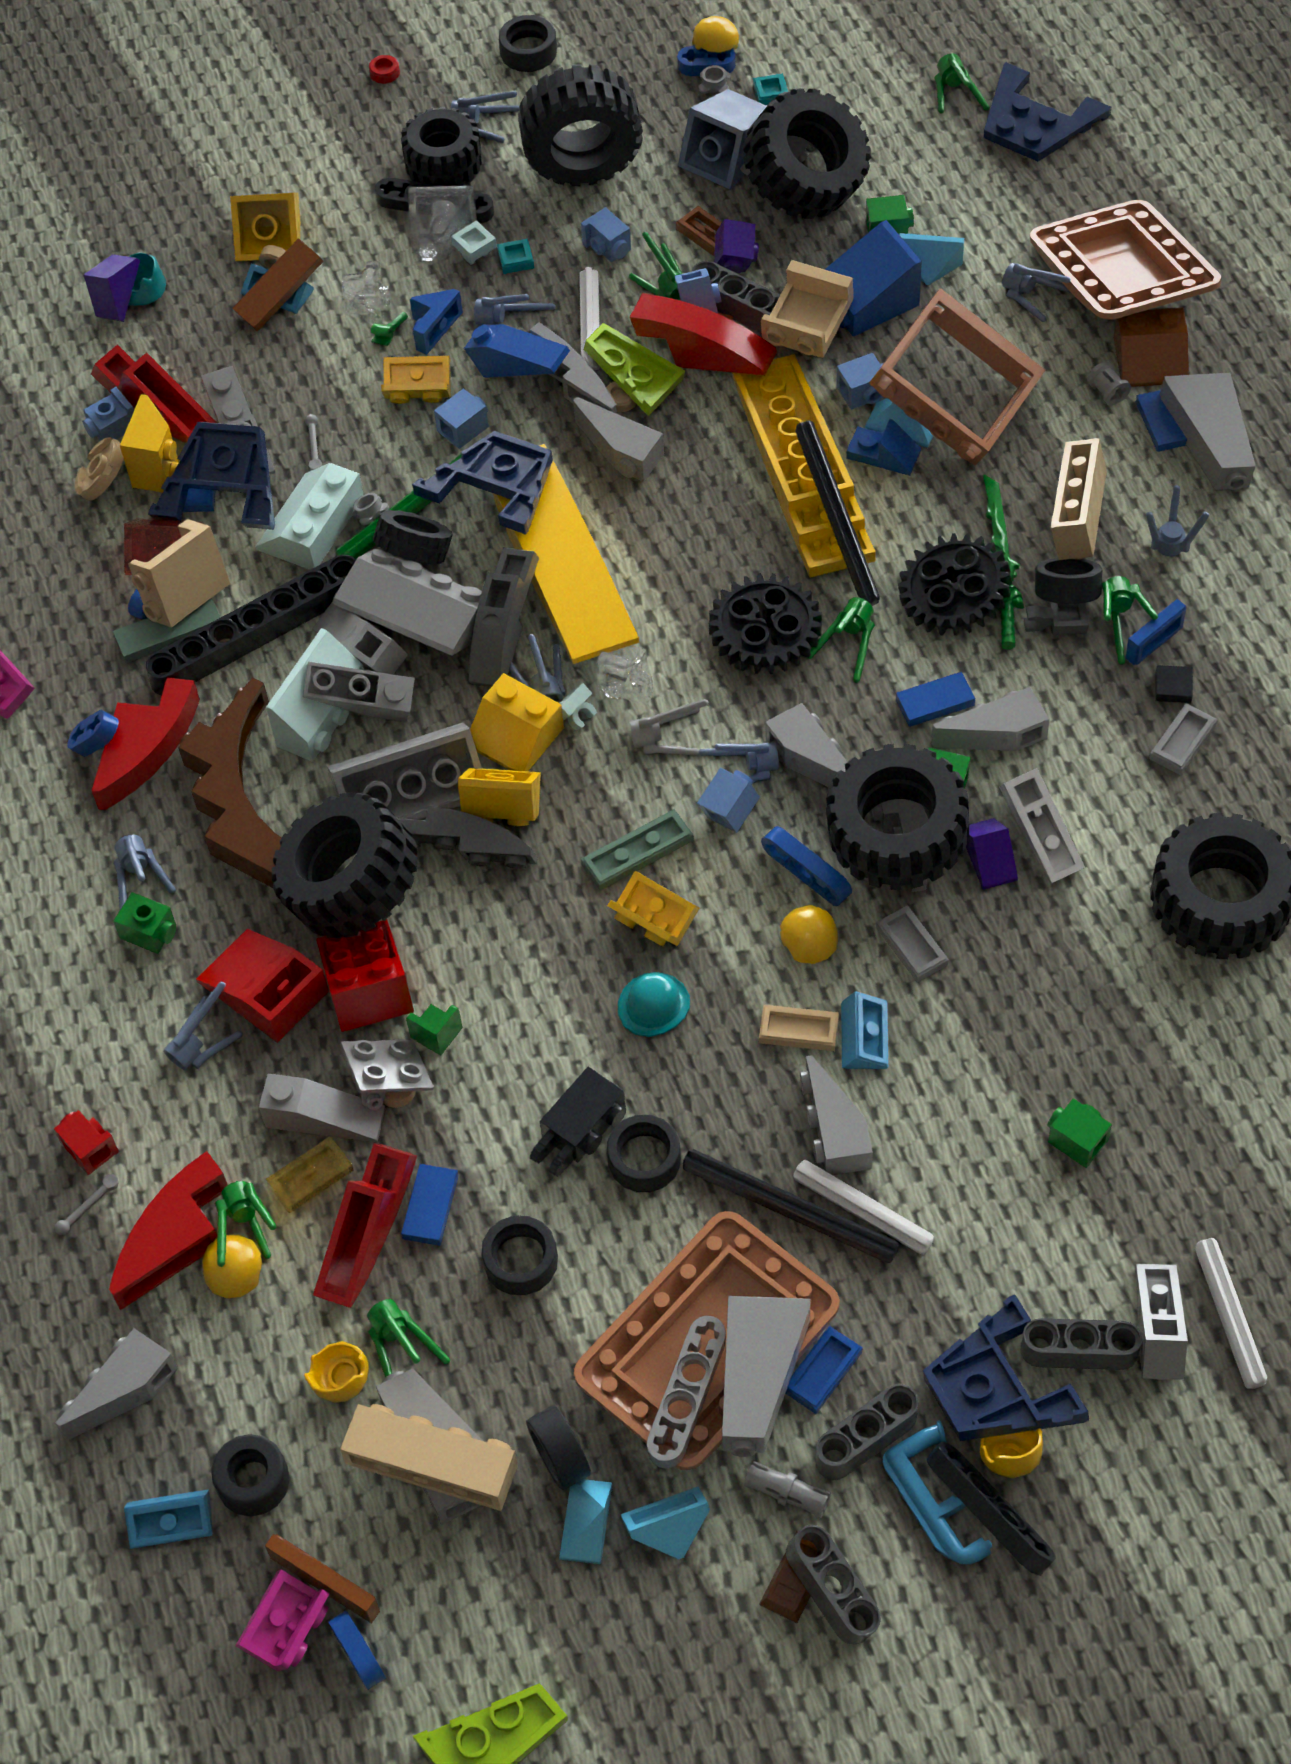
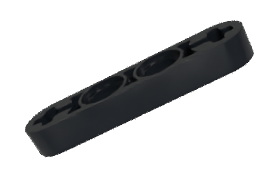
M390 177L381 179L375 185L377 203L384 208L470 223L477 220L480 224L488 222L494 216L493 200L485 193ZM417 195H424L427 197V199L421 202H415L412 200V198ZM447 200H454L457 202L456 205L451 207H445L441 205L443 202Z
M940 1442L926 1458L929 1467L1025 1569L1041 1576L1056 1559L1051 1547L961 1452L946 1442Z

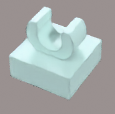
M477 220L451 236L452 245L470 265L474 264L475 260L482 256H487L490 251L497 248L496 238Z
M584 683L573 689L559 702L562 705L563 720L568 718L569 725L575 730H579L585 725L578 717L579 711L585 713L589 718L597 713L592 704L584 702L592 694Z

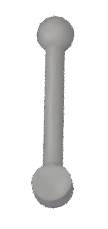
M313 414L307 415L305 418V424L309 427L312 460L309 462V468L311 471L322 466L321 460L318 459L315 429L318 419Z
M106 1175L102 1181L103 1185L68 1218L60 1220L55 1224V1232L59 1235H66L70 1231V1225L108 1190L116 1189L119 1184L116 1175Z

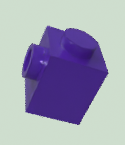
M724 219L715 235L714 263L737 274L746 272L750 264L756 262L758 257L759 244L755 242L756 224Z

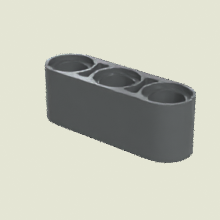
M1039 1318L1030 1321L1025 1326L1020 1351L1025 1362L1035 1367L1124 1370L1132 1367L1137 1361L1142 1343V1335L1137 1326L1127 1321ZM1040 1338L1047 1341L1050 1346L1037 1348L1030 1341ZM1078 1339L1084 1340L1090 1345V1348L1078 1349L1071 1342ZM1124 1341L1130 1345L1131 1349L1126 1351L1118 1350L1112 1343Z
M895 1384L888 1387L824 1433L816 1444V1468L824 1478L840 1480L910 1431L915 1425L918 1415L919 1403L915 1391L903 1384ZM894 1404H903L909 1408V1412L898 1415L889 1408ZM862 1427H870L877 1434L872 1438H864L857 1431ZM830 1450H837L843 1453L845 1457L838 1462H832L827 1460L824 1454Z
M817 1525L803 1527L788 1542L786 1557L790 1566L836 1635L847 1644L857 1645L864 1642L880 1625L881 1615L877 1605L830 1535ZM808 1540L812 1542L817 1549V1557L806 1556L800 1548V1541ZM825 1576H832L840 1582L841 1594H834L826 1588L824 1584ZM850 1612H856L864 1618L866 1624L864 1631L857 1630L850 1624Z

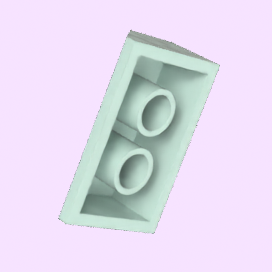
M332 463L305 473L274 518V530L267 529L255 546L256 550L309 570L320 565L353 516L355 501L363 496L360 474Z
M322 628L266 706L276 747L311 762L315 760L319 752H324L328 748L332 733L338 725L341 726L345 723L349 710L303 697L308 662L363 670L362 663L334 636Z

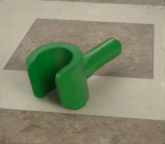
M402 312L387 325L374 323L371 327V333L375 334L371 342L388 346L393 339V332L408 318V315Z

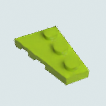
M602 323L585 341L583 350L648 416L683 381L685 370L605 323Z
M539 1683L491 1703L490 1707L466 1717L461 1715L449 1720L450 1723L429 1732L425 1730L413 1735V1739L433 1764H518L568 1721V1716Z

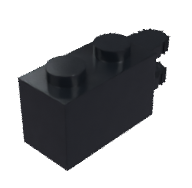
M588 1066L539 1121L542 1138L531 1151L530 1159L539 1164L556 1147L560 1152L551 1162L548 1172L558 1177L573 1161L578 1163L585 1154H593L599 1147L604 1132L610 1126L616 1127L626 1114L624 1090Z

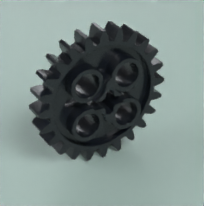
M952 533L949 542H945L939 536L938 545L933 546L931 543L925 542L926 552L923 553L915 550L913 552L916 561H905L907 571L900 572L902 582L898 583L900 601L905 608L906 615L913 617L916 626L924 623L927 632L932 631L937 626L941 636L944 635L947 628H952L954 636H957L960 627H965L968 633H971L972 624L975 622L981 627H985L984 617L997 618L994 607L1004 609L1005 603L1003 598L1010 597L1011 595L1009 586L1012 585L1008 561H1005L1002 550L996 552L993 542L985 546L982 536L977 538L975 542H972L970 533H967L962 541H958L955 533Z
M758 573L755 582L744 576V585L740 586L733 581L731 582V592L722 589L720 591L721 600H713V610L709 611V635H712V645L718 646L720 657L728 654V664L732 665L738 660L741 661L742 671L747 669L749 665H753L755 674H758L762 667H767L769 674H773L774 666L779 665L785 672L787 671V662L791 661L799 666L800 655L809 658L811 656V647L817 648L818 637L822 634V612H819L818 600L812 601V592L810 590L802 593V583L799 582L792 587L789 586L788 576L781 582L776 581V574L774 573L770 576L769 581L764 580L761 573ZM755 601L758 602L761 607L762 618H760L758 605H756ZM768 628H771V637L774 640L776 646L772 644L769 638Z

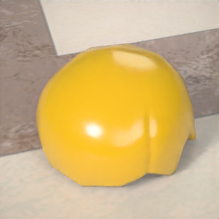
M710 16L702 19L695 26L692 45H695L697 50L702 48L709 52L721 53L731 50L733 47L734 49L738 47V31L735 25L724 17Z
M805 905L793 909L782 920L780 925L781 941L783 946L787 947L795 961L815 964L827 960L837 950L839 938L834 919L825 909L813 905Z
M239 1234L226 1235V1255L223 1267H219L217 1264V1238L213 1243L209 1244L202 1260V1269L205 1283L212 1293L224 1298L242 1297L256 1288L259 1283L262 1258L260 1257L261 1252L254 1241Z
M344 1341L328 1344L320 1352L311 1356L309 1373L304 1374V1377L318 1397L333 1403L349 1401L361 1392L367 1381L369 1373L368 1359L358 1346Z
M1041 1428L1036 1429V1431L980 1439L981 1459L986 1467L995 1474L1013 1479L1031 1473L1040 1464L1043 1452Z

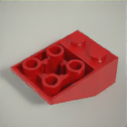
M387 919L375 923L376 927L368 932L359 931L357 936L345 938L342 935L341 938H327L326 936L316 938L341 1032L414 1012L406 976Z
M246 929L196 978V981L210 992H213L220 982H224L226 986L218 998L277 1043L329 992L322 968L296 949L250 929Z

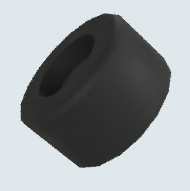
M247 1434L237 1436L225 1443L215 1455L211 1468L213 1485L225 1507L236 1514L244 1516L262 1515L277 1507L286 1495L290 1482L288 1466L281 1451L274 1442L260 1435ZM253 1462L264 1465L266 1476L260 1483L248 1488L239 1487L236 1484L235 1474L242 1466Z

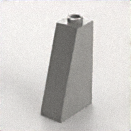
M1231 373L1164 376L1160 391L1161 400L1186 436L1187 447L1214 489L1238 490L1249 487L1256 465Z
M728 1296L722 1426L723 1451H730L731 1454L739 1457H750L755 1455L756 1452H765L810 1324V1299Z
M413 1368L406 1372H394L376 1386L382 1405L391 1409L394 1415L407 1419L413 1415L420 1416L432 1422L434 1427L448 1430L450 1427L460 1428L470 1433L472 1438L483 1441ZM514 1479L512 1480L509 1491L516 1488ZM423 1488L441 1525L481 1506Z

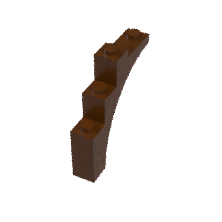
M252 677L245 687L240 688L236 692L232 703L227 709L216 716L212 727L199 722L191 732H187L183 736L178 749L184 766L202 775L194 783L191 793L197 810L215 819L209 825L204 836L210 855L273 888L272 867L275 866L273 864V857L275 851L280 850V840L282 837L277 835L257 815L245 795L242 767L246 744L256 721L269 703L264 683Z

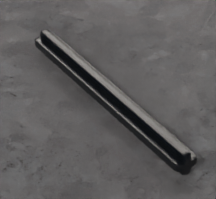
M810 420L801 422L796 425L795 432L858 597L874 606L879 603L880 596L816 428Z
M690 1149L684 1157L683 1169L881 1261L891 1263L898 1252L899 1244L897 1241L695 1149Z

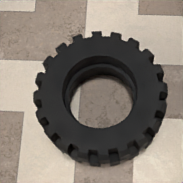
M581 64L572 65L570 69L558 68L554 70V74L550 76L546 74L538 80V85L533 84L526 92V96H524L519 106L518 122L523 151L528 159V164L533 170L538 171V174L547 180L552 178L553 182L560 185L570 183L571 186L580 187L582 183H589L590 186L598 184L597 181L601 179L607 181L614 177L615 172L619 171L621 173L629 165L628 161L632 162L638 149L642 145L643 129L633 88L629 87V83L623 77L617 76L615 72L607 68L603 71L600 70L599 66L590 64L589 67H582ZM591 120L599 122L597 125L582 131L571 132L561 130L567 125L578 121Z
M803 88L792 89L791 92H783L772 100L750 126L743 146V151L746 153L743 157L746 169H750L748 177L752 185L756 184L759 188L757 193L763 199L765 197L772 202L771 206L775 209L780 210L782 208L786 210L787 215L793 217L801 214L804 219H814L816 215L822 218L828 216L832 211H837L864 182V178L870 168L868 161L871 159L870 146H866L869 139L866 130L862 131L860 127L862 122L858 116H853L849 112L850 107L844 102L842 104L837 102L835 96L829 93L822 95L820 94L821 90L810 88L807 92ZM787 136L801 137L812 143L821 153L827 172L815 171L800 163L790 150Z
M894 744L883 745L882 750L875 751L874 748L863 751V757L860 759L856 757L850 759L845 763V772L840 770L833 778V786L828 789L826 797L829 842L841 866L846 869L850 867V874L860 881L868 878L869 885L881 888L882 884L890 885V890H902L901 885L910 884L912 889L923 886V881L928 878L933 882L942 877L943 868L947 870L952 869L958 862V855L964 852L967 845V835H969L967 790L964 789V781L960 774L956 771L953 772V765L942 757L937 760L936 752L924 748L923 751L916 750V745L904 744V748H894ZM894 799H906L917 802L927 808L932 814L929 820L920 828L904 834L883 833L873 829L864 821L865 816L875 806Z
M342 793L339 795V798L330 796L323 799L322 804L318 806L312 805L305 810L307 813L301 819L297 817L291 824L292 829L289 833H284L282 836L280 850H276L273 857V864L275 866L272 867V882L276 896L312 932L327 938H341L342 935L345 938L357 936L359 931L368 932L376 927L375 923L381 919L385 921L392 915L390 911L396 905H401L405 899V891L411 889L414 882L412 873L417 872L418 864L416 841L412 838L411 832L380 800L363 793ZM355 855L350 864L343 871L334 876L339 867L347 859Z
M1210 813L1207 819L1197 816L1189 819L1188 827L1185 824L1176 827L1172 831V835L1165 838L1160 847L1150 888V899L1153 901L1152 910L1156 919H1162L1161 928L1169 936L1173 933L1176 934L1175 942L1185 949L1188 945L1195 947V954L1205 957L1206 953L1210 952L1216 954V959L1227 960L1229 954H1236L1238 959L1249 957L1253 948L1256 952H1261L1269 947L1271 940L1277 941L1283 934L1285 926L1289 924L1291 919V848L1286 842L1280 843L1282 836L1271 828L1269 831L1264 829V823L1254 818L1251 822L1242 819L1243 815L1232 813L1231 817H1224L1222 813ZM1206 869H1230L1245 876L1255 886L1258 894L1249 900L1238 903L1216 901L1200 892L1193 884L1191 877Z

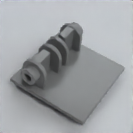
M358 1040L340 1043L347 1060V1066L351 1070L356 1089L359 1093H362V1104L370 1110H377L382 1106L386 1092L431 1091L434 1088L413 1040Z

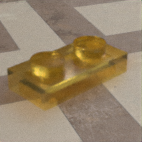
M330 1136L266 1178V1181L287 1212L291 1213L354 1171L352 1163Z

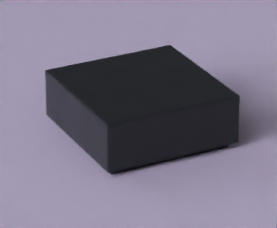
M1157 665L1155 672V701L1191 703L1193 697V667Z

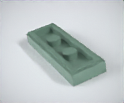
M211 598L172 628L146 618L114 630L113 634L125 662L129 663L153 654L221 617Z
M673 809L581 858V865L601 891L631 875L634 871H638L694 841V836L676 810Z

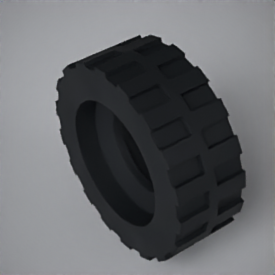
M388 510L382 511L379 515L373 542L385 552L409 561L441 564L446 560L453 534L445 525L427 517L410 512Z

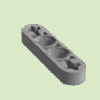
M714 1316L699 1317L690 1326L647 1439L649 1459L660 1468L674 1467L683 1459L726 1344L725 1327ZM710 1329L714 1331V1338L716 1339L708 1341L705 1356L699 1353L701 1349V1335L699 1334L705 1335L707 1330ZM690 1364H699L705 1369L706 1373L700 1381L689 1382L682 1376V1371ZM681 1400L689 1403L692 1407L689 1416L683 1419L672 1417L668 1413V1408L673 1402ZM669 1427L675 1430L672 1436V1444L675 1450H668L666 1455H661L659 1453V1446L656 1444L665 1443Z

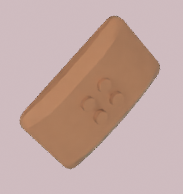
M1132 200L1039 226L1030 233L1032 245L1053 273L1070 277V283L1062 282L1065 287L1085 307L1103 319L1121 318L1211 292L1221 285L1220 274L1147 201Z
M730 1211L720 1212L706 1223L581 1356L574 1368L576 1384L647 1444L650 1430L689 1328L696 1319L702 1316H714L719 1319L725 1327L727 1338L728 1296L810 1299V1324L797 1358L798 1361L839 1311L840 1299L838 1293L831 1285L741 1215ZM710 1329L707 1330L705 1335L699 1334L701 1335V1349L699 1353L705 1356L708 1341L716 1339L714 1338V1331ZM726 1344L685 1455L681 1462L674 1466L680 1470L696 1469L722 1444ZM690 1364L684 1368L682 1376L689 1382H697L703 1379L706 1371L699 1364ZM681 1400L673 1402L668 1408V1413L675 1419L686 1418L692 1411L689 1403ZM669 1427L665 1443L656 1444L659 1446V1453L661 1455H666L668 1450H675L672 1444V1436L675 1430Z

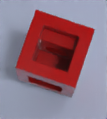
M79 1110L67 1114L60 1121L59 1125L53 1128L61 1145L87 1175L91 1174L119 1152L112 1135L108 1131L105 1132L94 1117L87 1120Z

